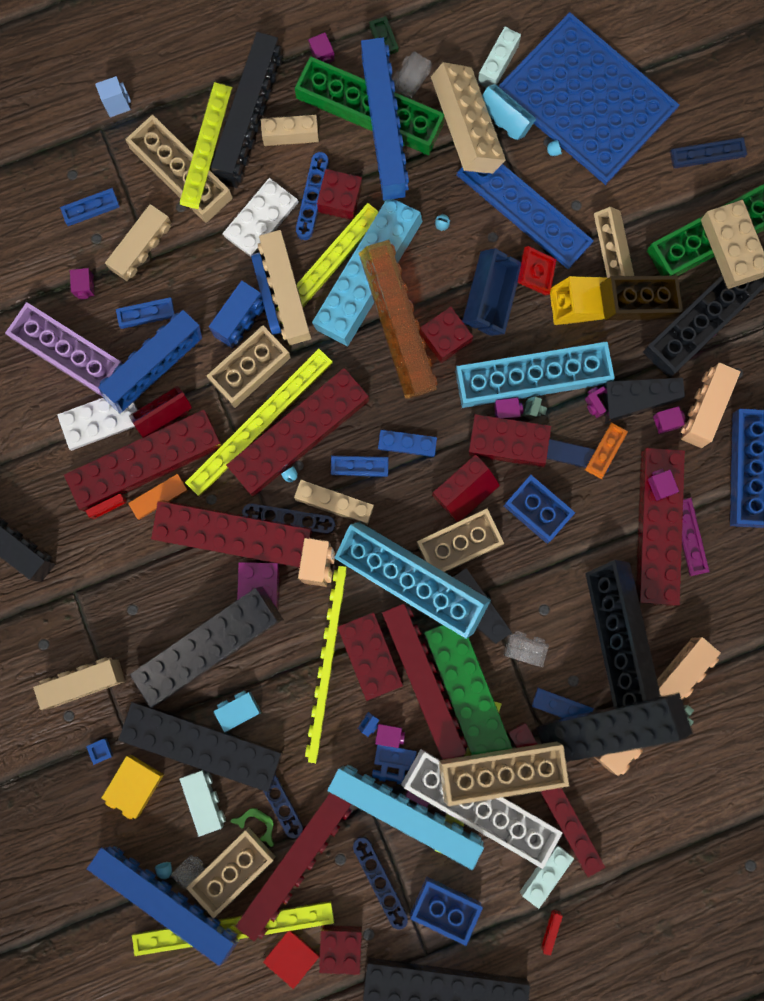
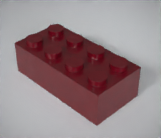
M475 415L469 456L477 455L479 458L545 467L551 426Z
M374 613L338 627L366 701L403 686Z

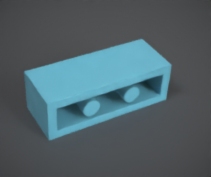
M496 84L488 86L482 97L489 116L494 120V123L498 127H503L513 139L519 140L525 137L536 118Z

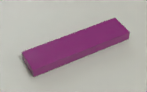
M690 497L683 499L682 547L689 576H694L710 571Z

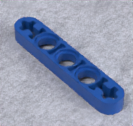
M323 152L315 153L311 160L296 225V233L301 240L310 239L314 232L318 214L317 201L325 170L329 166L328 157ZM323 159V162L320 166V170H318L317 161ZM314 175H319L322 179L320 182L314 183L311 181V178ZM310 192H315L318 195L315 200L307 198ZM307 209H310L314 212L313 216L310 218H307L303 215L304 211ZM304 222H306V223H307V230H308L309 232H305V234H302V231H301V230L304 229V226H305V223H304Z
M260 252L252 254L251 258L272 335L281 333V328L262 263V257Z

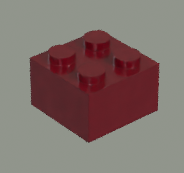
M326 169L317 201L318 212L353 220L362 190V177Z
M449 307L420 327L421 337L440 363H443L472 343L473 335L452 307Z
M322 925L319 973L360 975L362 927Z

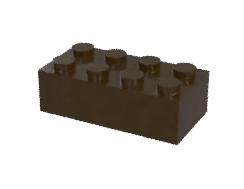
M610 276L600 283L605 321L672 319L683 313L678 276Z

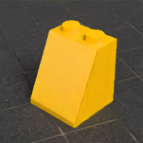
M569 276L553 286L550 291L554 325L604 319L600 283L607 278Z

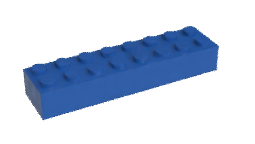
M384 37L362 40V63L383 200L404 198L405 190H409V178L405 167L406 158L402 147L403 138L402 134L400 135V119L397 115V99L394 94L395 86L394 80H392L391 62H389V46L385 45Z
M109 846L102 847L87 867V870L218 966L226 962L240 940L236 937L237 933L230 928L224 929L220 926L221 922L217 918L213 919L212 916L209 918L204 914L205 910L199 905L194 904L193 906L187 902L188 898L180 892L178 894L173 892L170 884L163 880L159 882L155 879L156 875L148 869L144 871L139 867L140 863L131 857L128 859L123 856L124 851L120 848Z

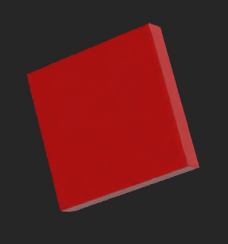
M530 246L524 247L517 283L541 294L549 295L557 259Z
M291 930L285 933L263 960V963L294 989L320 955Z

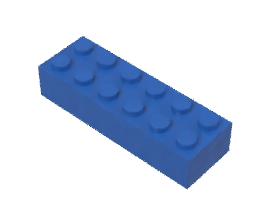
M184 310L174 314L170 322L166 326H161L153 338H148L143 343L142 348L131 353L124 364L118 365L110 377H105L100 382L98 389L103 398L121 414L202 339L199 324Z
M738 409L732 413L730 526L764 528V410Z

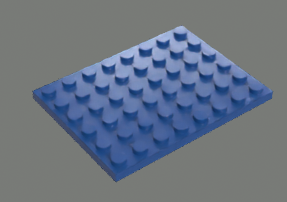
M570 12L498 86L536 118L534 124L553 141L558 140L560 147L605 185L679 107L676 101Z

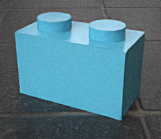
M244 690L234 696L235 700L228 703L226 700L217 705L218 709L214 713L224 732L262 713L251 692L246 693Z

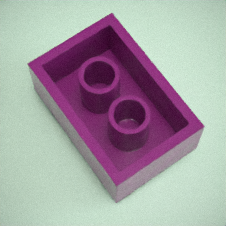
M239 563L237 600L254 588L263 586L278 610L280 565L278 563Z

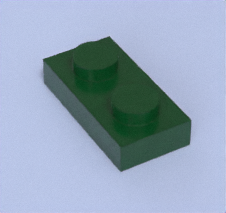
M387 17L370 21L369 26L374 39L384 37L385 45L389 46V54L399 52Z

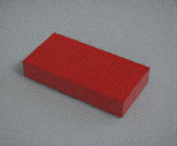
M120 493L86 510L88 517L96 519L126 504L127 500Z
M554 909L551 912L541 944L543 953L551 956L563 917L560 911Z

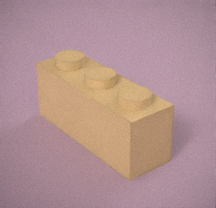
M316 115L261 119L264 146L319 142Z

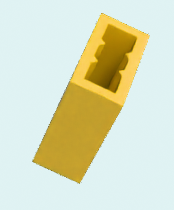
M128 755L102 796V799L106 801L105 804L113 809L117 807L122 810V814L125 817L136 819L142 813L164 774L135 756Z

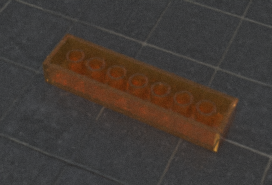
M390 240L367 246L359 252V256L405 399L437 390V379L432 374L430 368L432 366L431 360L425 353V341L420 337L418 331L420 329L419 322L413 315L414 307L407 296L408 288L401 277V266L395 259V247L390 243Z

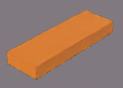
M611 422L585 471L602 479L628 431Z
M176 474L128 504L136 518L140 520L156 510L158 501L170 502L187 492L188 489L179 474Z

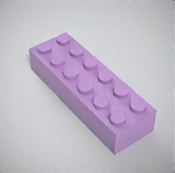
M27 302L5 332L11 339L100 396H102L98 389L100 382L105 377H110L114 373L115 368L122 364L121 361Z

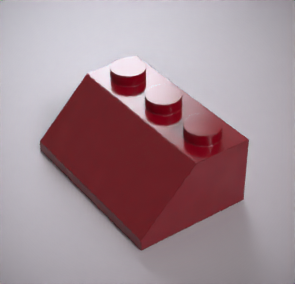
M175 386L130 414L129 417L140 435L144 438L157 432V429L162 426L167 427L171 425L173 419L178 416L183 417L187 415L192 407L182 390Z
M475 455L438 487L432 496L457 523L465 518L500 485L490 469Z

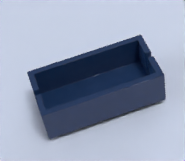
M496 248L480 252L462 321L473 328H478L479 331L489 336L505 334L521 267L520 261L507 257V254Z

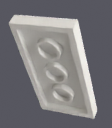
M269 178L223 232V236L251 257L252 254L257 253L259 250L258 243H261L259 236L274 232L298 204V199Z
M104 398L57 414L68 448L72 451L135 428L129 415L137 411L135 402H133L119 414Z

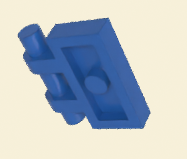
M377 745L374 764L382 765L381 771L373 769L372 777L378 778L379 781L385 782V780H389L401 785L406 776L404 775L405 770H409L415 760L416 751ZM387 768H398L399 773L395 774L387 772Z

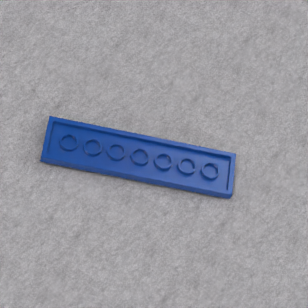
M502 164L493 174L464 171L463 167L457 172V176L568 270L593 243V239L505 165Z

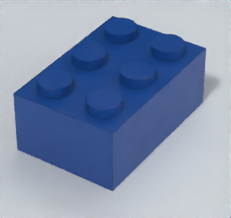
M241 280L209 325L214 337L232 349L235 345L238 346L243 339L242 335L244 332L250 330L253 326L254 318L257 315L259 316L264 310L261 293Z
M532 475L526 479L503 506L546 544L557 535L575 514L571 508Z
M426 876L411 910L410 919L466 946L483 906L481 902Z

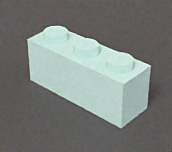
M504 27L479 72L478 84L486 88L493 84L498 85L519 46L521 34Z
M200 770L180 778L198 836L221 829L224 826L223 822L226 820L223 811H219L217 805L219 803L216 791L213 792L211 787L213 783L211 774L205 770Z
M556 844L544 868L542 869L537 866L520 890L521 895L539 909L574 860L571 854Z

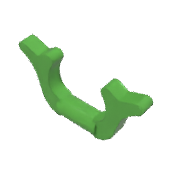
M251 808L241 817L231 819V823L238 824L241 829L245 827V821L250 816L264 822L267 826V831L261 836L260 840L266 841L270 847H273L272 831L274 821L271 817L257 808Z

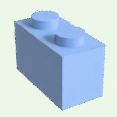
M117 77L95 84L101 101L110 117L130 110L128 104L131 102L124 83H119Z

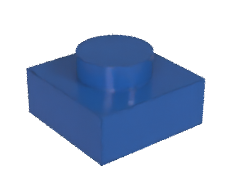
M368 712L358 729L369 737L377 729L379 719Z
M107 738L86 746L93 765L113 757Z

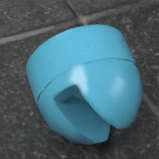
M558 140L549 143L547 150L550 155L557 156L562 154Z
M445 214L437 216L435 219L436 228L441 231L448 229L450 225L449 217Z
M294 466L281 473L283 479L287 482H293V480L297 479L298 475Z
M164 862L155 866L156 874L161 879H167L172 874L170 862Z

